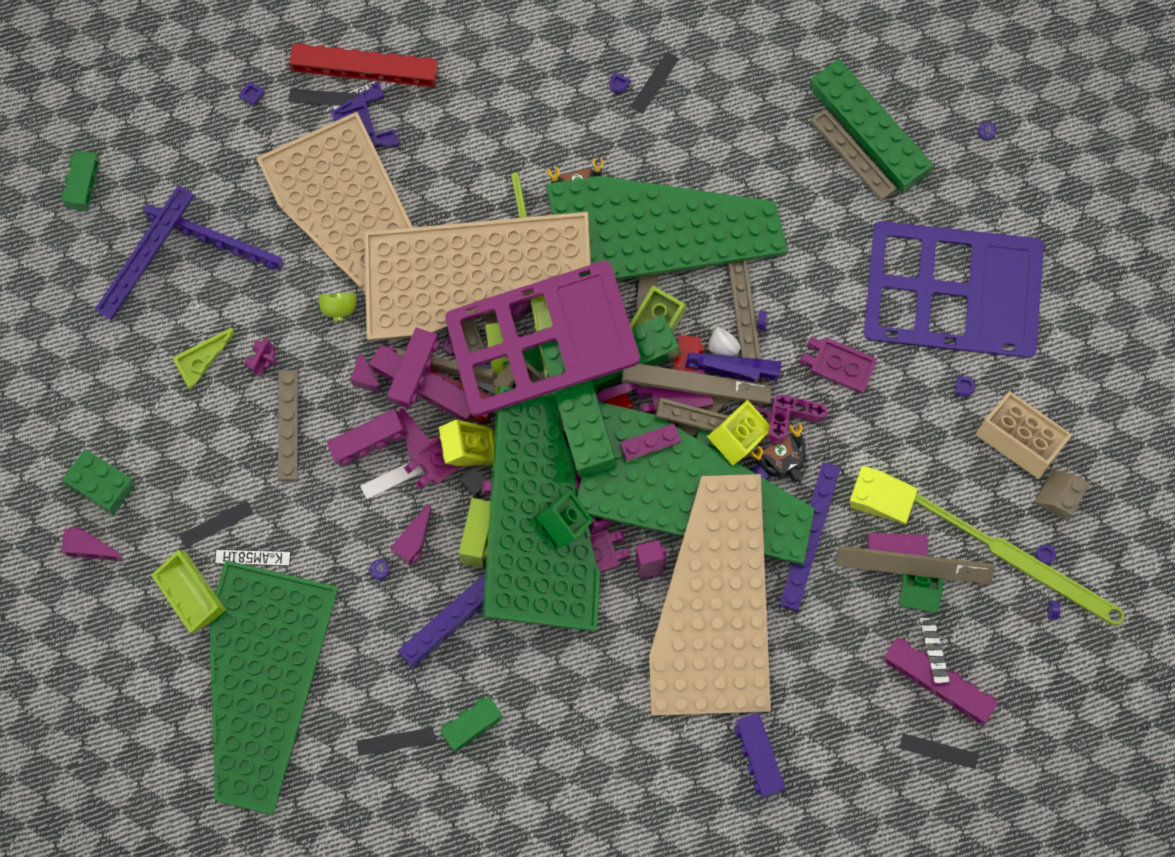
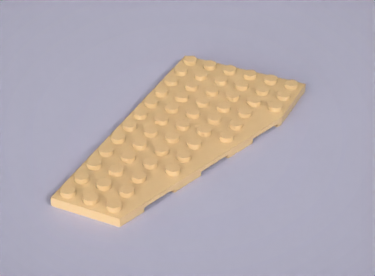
M355 112L257 157V160L279 207L366 294L365 232L413 228L358 112Z
M588 212L365 232L368 342L411 338L415 327L435 333L448 327L445 315L450 310L591 265ZM534 290L524 292L523 295L532 293ZM474 308L466 312L467 314H470L478 311V309Z
M761 474L701 477L649 654L651 716L771 711Z

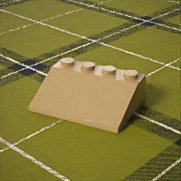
M1010 391L987 416L975 434L1038 479H1040L1072 437L1071 433Z

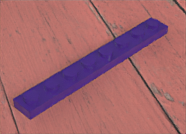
M179 185L176 187L94 310L112 321L194 199V194Z
M146 204L143 211L147 220L153 223L161 209ZM180 218L173 228L179 230L185 236L190 237L192 235L197 237L203 243H212L220 250L227 249L235 256L240 257L242 255L253 263L260 262L268 269L281 271L284 265L282 257L186 219Z
M822 462L810 506L814 508L804 564L792 563L779 604L780 607L796 612L799 610L841 470L839 466Z

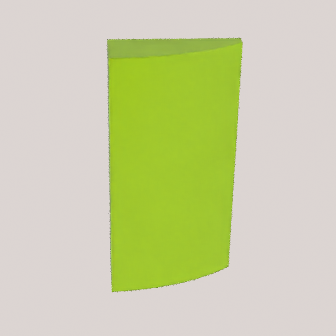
M178 549L151 574L191 634L208 625L226 610L187 552Z

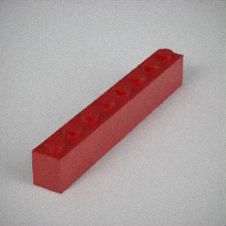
M304 43L292 45L289 61L291 72L435 88L438 73L437 60L430 57L416 58L412 55L398 56L394 53L380 54L376 51L362 52L358 49L344 50L340 47L326 48L322 45L308 46Z

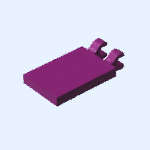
M810 337L806 347L811 350H818L819 352L816 358L803 353L799 364L812 367L810 372L863 394L877 359L824 337L823 342Z
M704 369L691 371L692 373L705 374ZM651 386L637 387L636 391L638 399L647 396L652 397L653 404L641 405V412L649 414L656 413L659 398L701 409L713 407L712 396Z
M439 435L411 455L414 460L410 461L404 469L409 474L417 467H421L426 475L415 483L421 489L429 482H432L434 486L463 466L445 464L442 442Z
M607 529L591 535L590 540L600 573L620 567L618 561L631 559L628 548L615 552L613 543L625 541L622 530L609 535Z

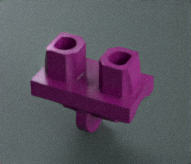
M266 338L262 341L254 342L252 350L256 354L254 358L247 357L244 365L259 377H262L265 369H268L270 364L276 365L278 362L274 358L276 347Z

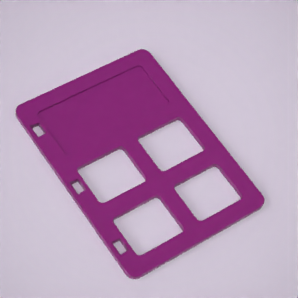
M608 261L591 264L450 310L445 315L469 410L473 416H481L638 365L641 360L615 275ZM590 271V275L580 278L579 274ZM534 290V293L526 296L523 295L524 292ZM539 296H544L552 320V327L518 337L510 307ZM474 308L478 309V311L470 314H467L466 312ZM490 312H496L503 342L469 353L461 323ZM552 341H558L566 368L565 373L532 383L523 357V351ZM502 357H508L516 388L482 399L475 378L474 367Z

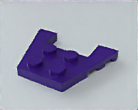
M379 81L374 83L368 90L362 91L353 100H348L331 112L334 122L358 112L374 147L400 146L395 129L376 134L366 104L384 99Z

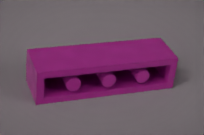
M415 327L387 394L390 403L407 409H411L412 404H416L419 396L417 393L418 389L423 387L426 376H424L426 370H430L433 359H431L433 353H437L440 346L437 334Z
M393 409L328 441L327 445L334 462L340 466H348L353 463V460L364 458L375 449H383L388 443L403 439L404 435L409 432L401 413Z

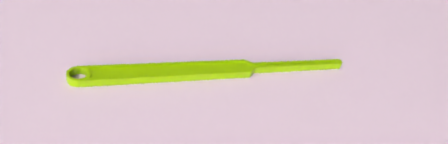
M514 172L512 174V181L519 217L524 218L527 217L520 176ZM539 296L530 299L536 331L552 327L553 324L545 297ZM540 347V352H541V357H542V362H543V367H544L545 378L547 379V378H549V374H548V370H547V367H546V364H545V360H544V357H543V353H542V350H541V347Z
M916 494L915 503L986 544L991 554L1105 622L1115 626L1123 621L1124 612L1119 607L1001 537H989L931 501ZM1109 612H1119L1121 615L1120 621H1112L1109 618Z

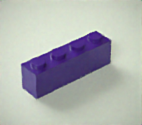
M760 713L736 720L734 731L736 737L741 738L743 745H740L743 757L747 756L749 764L746 765L749 775L754 776L756 783H753L756 795L760 794L761 799L784 792L785 785Z

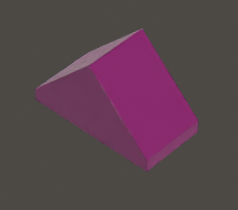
M359 354L350 379L352 386L380 392V384L363 354Z

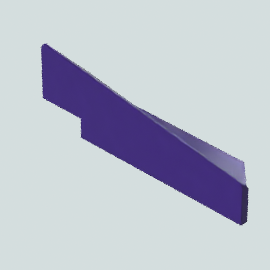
M690 352L685 367L697 370L704 369L705 372L757 383L759 378L777 382L782 362Z

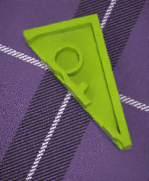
M232 327L172 358L189 390L193 389L235 333Z

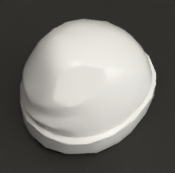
M717 326L709 341V351L713 355L734 357L740 351L739 342L725 329Z

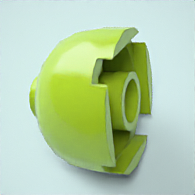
M356 294L318 295L322 313L327 317L333 318V321H344V317L350 316L355 311Z

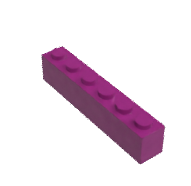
M381 345L369 362L371 370L393 382L403 357L397 354L394 348ZM426 370L424 375L426 376L423 387H419L417 392L419 397L457 419L470 423L474 416L469 410L467 398L462 388L456 383H448L442 375L438 373L434 375L429 370Z
M899 638L895 639L882 660L981 726L985 725L998 705L995 697L988 693H982L975 684L965 682L954 671L950 672L947 670L950 683H935L928 655L920 649L912 648L911 644L903 638L901 640Z

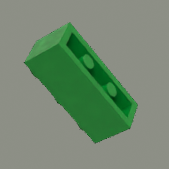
M74 151L73 157L70 158V171L65 177L66 188L61 194V201H63L67 209L88 211L100 163L96 153Z
M489 696L478 699L474 703V707L470 710H463L458 714L456 720L453 722L449 720L442 726L440 733L454 753L460 751L503 720L502 713Z

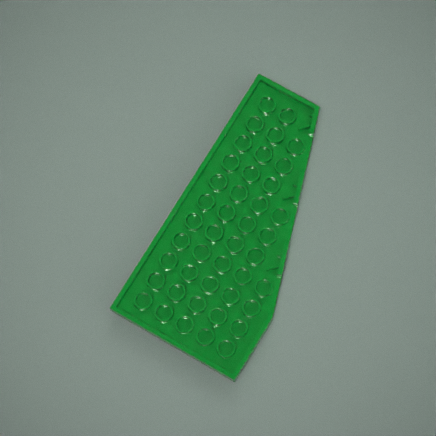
M606 176L546 184L552 215L588 212L591 264L601 261L610 262L616 281L787 255L788 253L775 201ZM589 271L579 274V276L581 278L590 275L591 273Z
M500 386L498 387V394L515 388ZM546 394L496 410L483 618L595 632L597 631L600 570L599 567L597 568L590 540L589 526L574 541L559 548L537 519V516L547 506L571 489L574 495L578 496L575 481L576 474L569 448L567 449L556 397L554 394Z
M599 402L618 466L582 477L577 499L592 517L684 538L702 476L751 475L755 473L738 463L732 465L723 454L677 427L676 430L681 443L626 462L619 446L620 442L671 424L665 420L655 418L654 414ZM761 477L764 556L803 565L814 508Z
M225 560L215 594L226 610L210 622L214 797L216 802L274 816L339 591L338 587Z

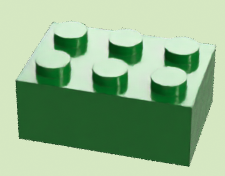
M86 449L83 450L62 479L66 487L112 516L115 515L136 486L132 478Z

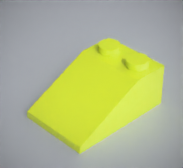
M746 400L707 437L725 458L734 465L768 434L769 423Z
M457 419L439 427L445 464L455 466L493 465L495 439L493 428Z
M862 466L850 499V508L906 525L918 488L879 470Z

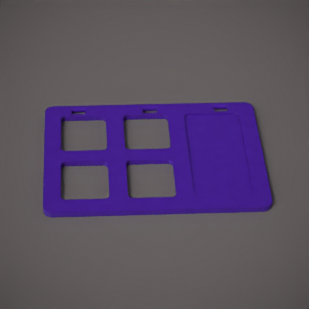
M886 221L877 222L873 229L864 326L865 338L878 342L1032 358L1037 351L1044 251L1043 241L1033 237ZM887 237L921 241L920 267L917 278L884 274L883 267ZM937 242L969 245L971 247L968 283L941 281L933 278ZM882 289L913 291L917 293L913 330L879 326ZM933 294L965 297L967 299L965 334L963 336L929 331L931 298ZM886 332L897 333V338L885 337ZM945 338L956 339L955 344L944 343ZM1003 345L1014 346V351L1003 350Z

